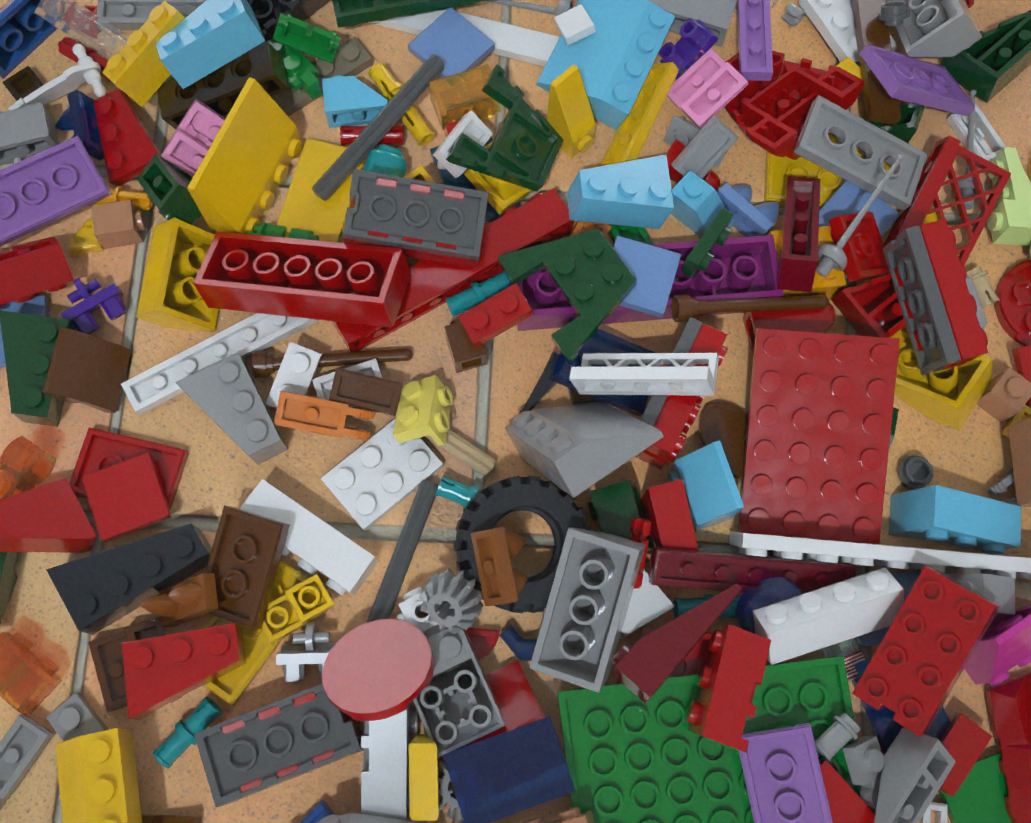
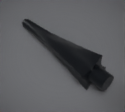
M554 351L552 352L541 377L520 413L531 411L565 374L571 371L570 366L572 364L568 363L561 352L559 355Z

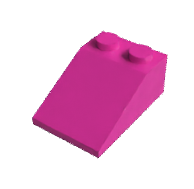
M1031 605L1015 609V615L1000 614L992 620L964 668L975 684L990 683L991 686H995L1010 677L1008 670L1014 666L1023 667L1031 663Z

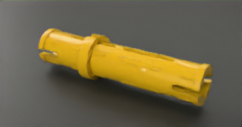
M378 63L370 69V78L378 86L382 96L389 102L403 87V84L395 80L387 66L383 63ZM412 104L402 115L401 120L416 139L418 145H421V147L426 146L433 141L436 135Z

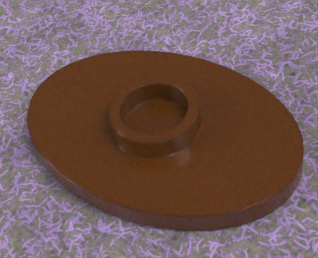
M728 403L711 404L703 411L699 420V434L703 446L705 447L713 442L720 441L733 477L742 480L746 440L743 439L748 423V414Z

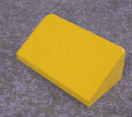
M418 734L408 745L410 818L416 821H436L439 818L437 744L426 735Z

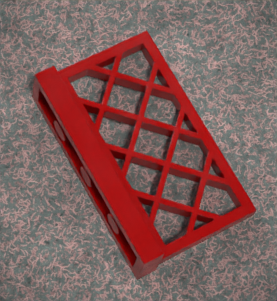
M950 135L937 141L924 164L911 206L904 211H900V216L895 221L884 246L893 240H897L896 236L904 229L924 224L923 221L926 215L936 212L937 219L942 220L945 219L943 209L957 205L962 223L949 228L952 230L964 228L967 240L963 247L956 249V252H960L958 256L959 261L965 265L1011 173L959 145L961 141ZM956 156L966 160L970 171L969 174L956 178L952 165ZM989 172L998 177L992 190L984 192L979 177L980 173ZM971 177L976 195L963 199L958 181ZM950 184L955 202L941 206L938 192L941 186ZM978 198L981 213L977 219L969 221L964 202ZM933 203L934 209L929 210Z

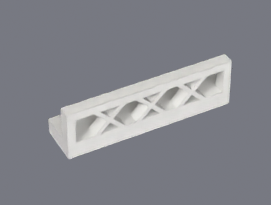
M717 353L583 354L581 367H571L569 379L579 394L714 396L719 356ZM591 364H605L607 367H591ZM629 364H638L640 367H627V366H628ZM662 364H671L673 367H660V366H661ZM696 364H708V366H695V365H696Z

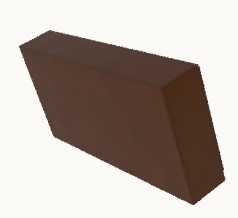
M336 367L329 400L395 416L403 383Z

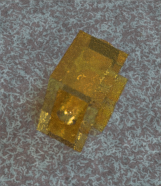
M488 64L429 82L431 103L442 130H445L446 123L461 120L470 110L479 119H487L501 112V104L482 91L491 73Z

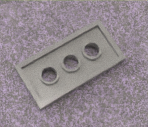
M819 95L811 104L794 149V153L873 194L888 173L884 168L883 162L890 164L892 167L897 160V156L903 154L904 160L900 161L877 196L903 211L911 206L928 155ZM828 133L836 135L839 144L833 143ZM856 147L864 151L866 159L861 158L857 154Z

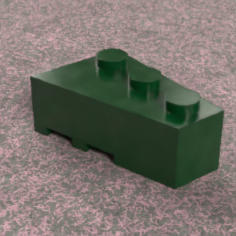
M1031 10L999 23L998 27L985 33L980 31L983 38L954 57H943L940 65L945 66L958 84L968 91L976 90L975 96L986 103L989 102L1031 64Z
M0 310L11 413L25 423L58 427L64 400L45 394L43 390L59 328L78 330L66 319Z

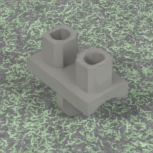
M307 622L306 631L303 633H293V644H282L281 651L276 653V665H282L286 682L305 680L306 664H318L319 680H322L324 662L336 643H329V632H317L316 622Z

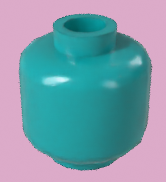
M379 145L378 149L369 151L363 170L404 177L407 161L402 157V151L390 146Z

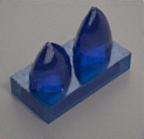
M77 89L67 94L69 107L62 113L55 127L64 131L74 130V135L71 138L78 136L89 156L100 161L104 159V151L94 108L95 100Z

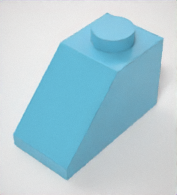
M336 75L331 78L322 79L324 108L329 128L340 127V125L355 126L368 124L388 103L387 99L354 76Z
M691 170L672 189L674 209L671 214L699 237L703 236L722 208L726 210L717 191ZM731 220V222H730V224H729V226H728V227H730V228H731V227L733 226V224H734L732 220Z

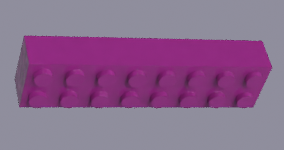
M774 236L728 238L722 247L716 244L712 250L715 257L705 272L699 269L692 279L681 271L686 258L698 241L650 244L681 254L663 318L618 306L611 316H607L602 324L673 319L671 304L674 295H690L691 298H696L697 301L783 297V290L777 289L779 265ZM545 268L517 284L534 313L531 317L517 324L518 331L562 328L579 317ZM734 313L697 314V316H710Z

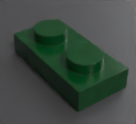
M724 208L720 210L686 258L681 271L683 274L692 279L699 269L705 272L715 257L712 250L716 244L722 247L733 229L728 227L733 218L732 213Z

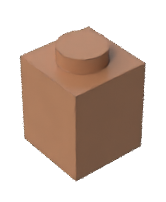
M131 200L91 206L94 236L105 249L143 243L142 230L147 228L145 216L142 211L137 210Z
M1008 367L992 379L977 405L1003 423L1019 413L1031 397V382Z

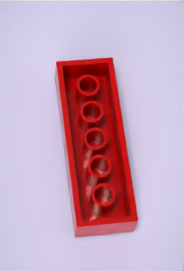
M217 231L193 284L208 308L393 328L411 272L402 248Z

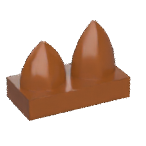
M504 527L471 533L485 606L502 605L518 601L517 595L524 588L528 577L518 569L513 568L510 559L521 551L526 540L515 532L504 530Z
M202 573L159 592L158 595L140 602V606L153 614L161 616L162 627H175L219 608L215 573Z

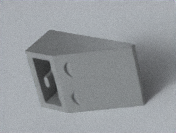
M448 628L427 638L434 655V672L429 686L424 687L419 695L413 699L428 737L437 744V758L506 726L478 655L465 629H461V631L453 634Z

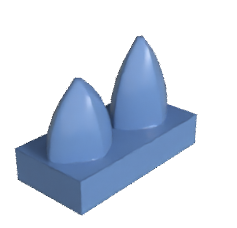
M725 183L717 193L726 210L733 214V226L745 237L768 235L777 220L779 202H765L754 207L750 203L752 199L751 185L731 187Z

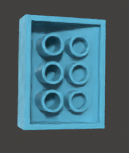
M578 0L576 6L583 5L595 26L596 32L570 45L566 44L561 35L536 85L550 92V83L575 64L579 68L594 118L616 130L629 115L675 16L648 0Z

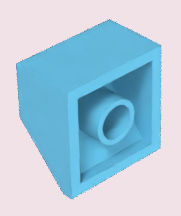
M720 441L713 442L681 457L671 465L668 481L682 479L694 531L729 521L744 508Z

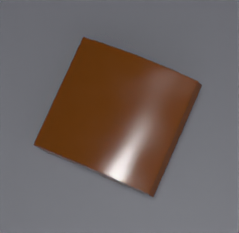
M59 328L43 393L69 403H82L106 413H116L122 391L121 384L125 379L131 350L93 335L68 328Z
M161 617L125 627V631L88 642L107 713L127 706L122 643L166 635L164 627H162Z

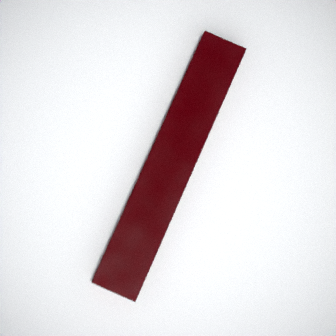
M653 547L649 582L652 585L712 590H726L738 584L742 588L740 592L799 596L854 578L857 566L842 562L831 563L806 559L797 560L781 557Z

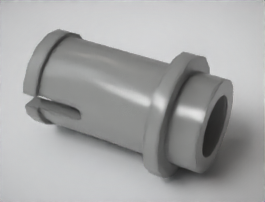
M843 713L840 717L834 716L835 722L816 741L814 740L816 750L828 761L849 740H856L858 738L857 733L861 729L846 713Z

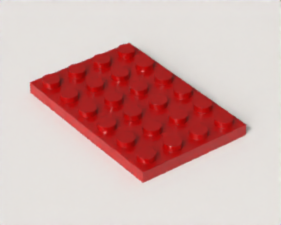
M756 328L741 490L744 508L739 512L738 532L880 544L900 344L899 338Z

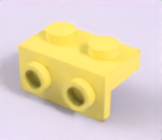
M437 375L402 385L393 436L399 443L430 435L438 446L446 444L447 431L450 429L449 416L450 408L453 404V395L449 387L444 386Z

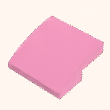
M710 48L672 84L667 97L701 129L713 115L722 110L749 83L730 63L725 62Z
M195 99L169 140L161 157L193 177L226 118L198 99Z

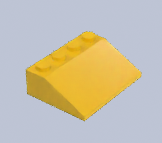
M251 77L245 83L187 187L211 232L215 234L217 231L240 234L253 232L254 227L260 225V219L265 210L268 211L271 208L277 187L285 182L292 159L297 158L302 149V141L297 126L262 86Z

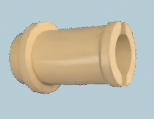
M979 266L968 271L967 278L972 280L982 309H984L987 305L990 306L1000 299L985 276L988 274L987 270L983 271Z

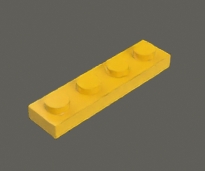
M673 62L652 65L629 115L619 126L601 166L637 159L679 71Z

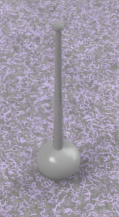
M511 0L488 1L554 14L555 17L573 8V0H560L556 7Z
M976 90L970 91L973 104H975ZM974 110L969 116L967 150L973 152ZM967 162L965 175L970 173ZM971 177L958 181L963 199L976 195ZM978 198L964 202L966 210L973 209L974 201H977Z
M903 154L897 156L893 166L837 244H824L818 248V258L821 262L816 268L817 274L826 278L832 268L839 271L845 269L847 257L842 248L900 161L904 160Z

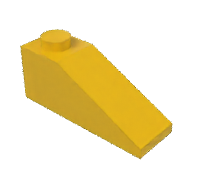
M575 64L550 83L547 121L564 140L560 149L571 159L579 152H586L592 146L595 140L594 133L596 127L579 68Z

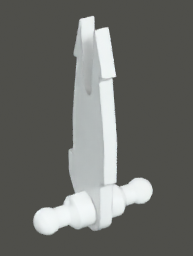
M75 44L72 50L79 59L78 65L63 71L62 75L44 84L25 98H20L8 109H18L28 104L43 103L45 105L77 89L79 85L85 82L93 86L94 94L97 97L102 98L106 95L107 90L101 83V68L97 62L93 61L92 57L87 56L85 47L82 44Z

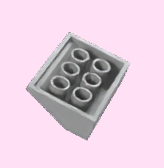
M603 401L524 411L516 415L512 419V423L505 427L523 461L573 498L664 437L661 430Z

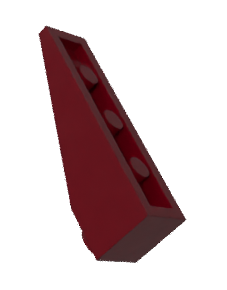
M792 176L787 178L777 289L794 292H812L818 262L821 179Z
M735 584L640 638L632 648L628 644L624 645L613 659L617 665L612 675L646 704L735 600L742 588Z

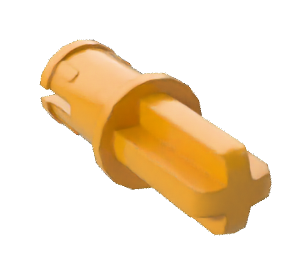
M117 186L115 189H109L110 196L88 206L131 200L137 210L148 211L153 208V202L148 198L146 192L126 191L123 187Z

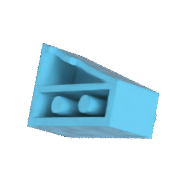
M206 0L155 44L161 62L182 89L265 42V39L247 0Z
M660 155L579 170L567 192L569 219L660 229L674 209L667 156Z
M932 485L891 495L888 535L953 544L962 548H980L986 554L1002 555L1005 554V549L1021 547V506L939 485Z

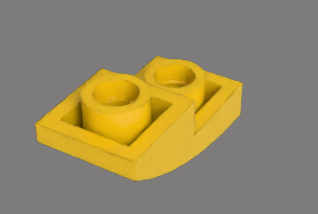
M318 574L286 590L285 595L268 603L262 628L271 645L306 625L307 622H311L334 606Z

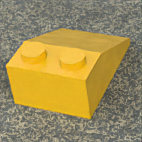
M904 326L890 337L900 339L894 395L927 418L960 430L992 381V358L982 355L957 367L921 375L907 327Z

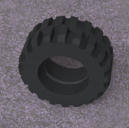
M514 476L497 481L481 490L472 501L468 502L463 510L464 513L461 519L457 522L454 551H456L457 555L456 564L460 572L464 571V577L468 581L476 579L474 589L482 591L471 533L494 529L498 521L511 512H533L542 517L552 531L554 539L552 558L543 571L528 577L524 588L517 595L518 601L494 606L515 613L542 612L548 603L568 528L592 531L591 526L587 527L584 521L587 514L583 507L578 508L574 503L575 497L573 498L567 492L562 491L551 480L544 481L537 476Z

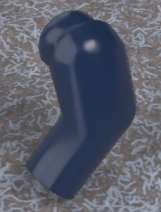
M513 624L499 635L518 659L522 661L532 660L537 639H524Z

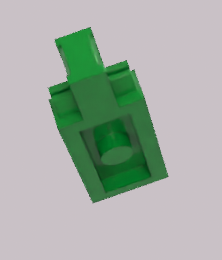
M273 38L270 39L268 42L283 57L289 89L293 92L302 88L313 100L323 94L319 86V80L316 78L319 74L315 66L301 52L272 41Z

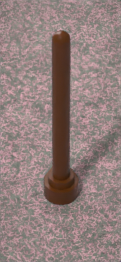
M674 295L671 311L674 322H688L690 317L696 318L697 314L819 309L827 307L829 299L825 295L697 301L696 298H691L690 295Z
M409 348L326 353L322 355L318 367L357 365L375 358L377 363L409 361L413 357V352ZM267 351L252 352L254 378H267L269 374H275V370H279L284 356L274 357V354H267Z

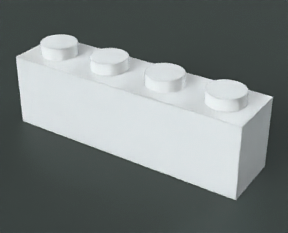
M263 479L240 507L242 510L290 524L282 555L286 557L289 552L300 558V561L297 563L298 566L312 576L317 572L326 576L328 581L325 585L341 596L346 591L355 596L378 564L375 556Z
M884 567L753 610L755 634L771 640L767 659L773 665L891 626L904 603V589L887 568Z

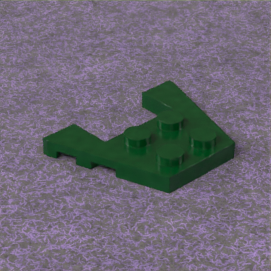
M497 64L491 71L482 91L506 107L508 112L489 150L464 133H461L454 142L446 160L452 164L537 192L543 186L564 140L538 109L533 111L523 99L524 93L517 85L514 88L504 77L506 72Z
M599 229L497 257L499 265L513 284H518L542 268H545L579 316L578 318L551 334L553 342L568 363L577 357L578 351L582 346L592 339L597 333V328L607 316L612 315L637 285L635 276Z

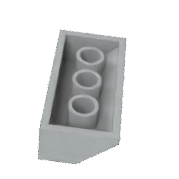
M885 0L886 3L906 2L907 10H910V17L903 19V24L895 25L909 57H954L983 38L965 0Z
M568 528L529 669L598 693L602 690L609 677L646 547L645 544L609 533Z

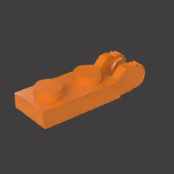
M281 390L274 425L339 438L347 436L370 440L371 432H368L366 429L344 426L347 415L369 420L374 419L375 411Z

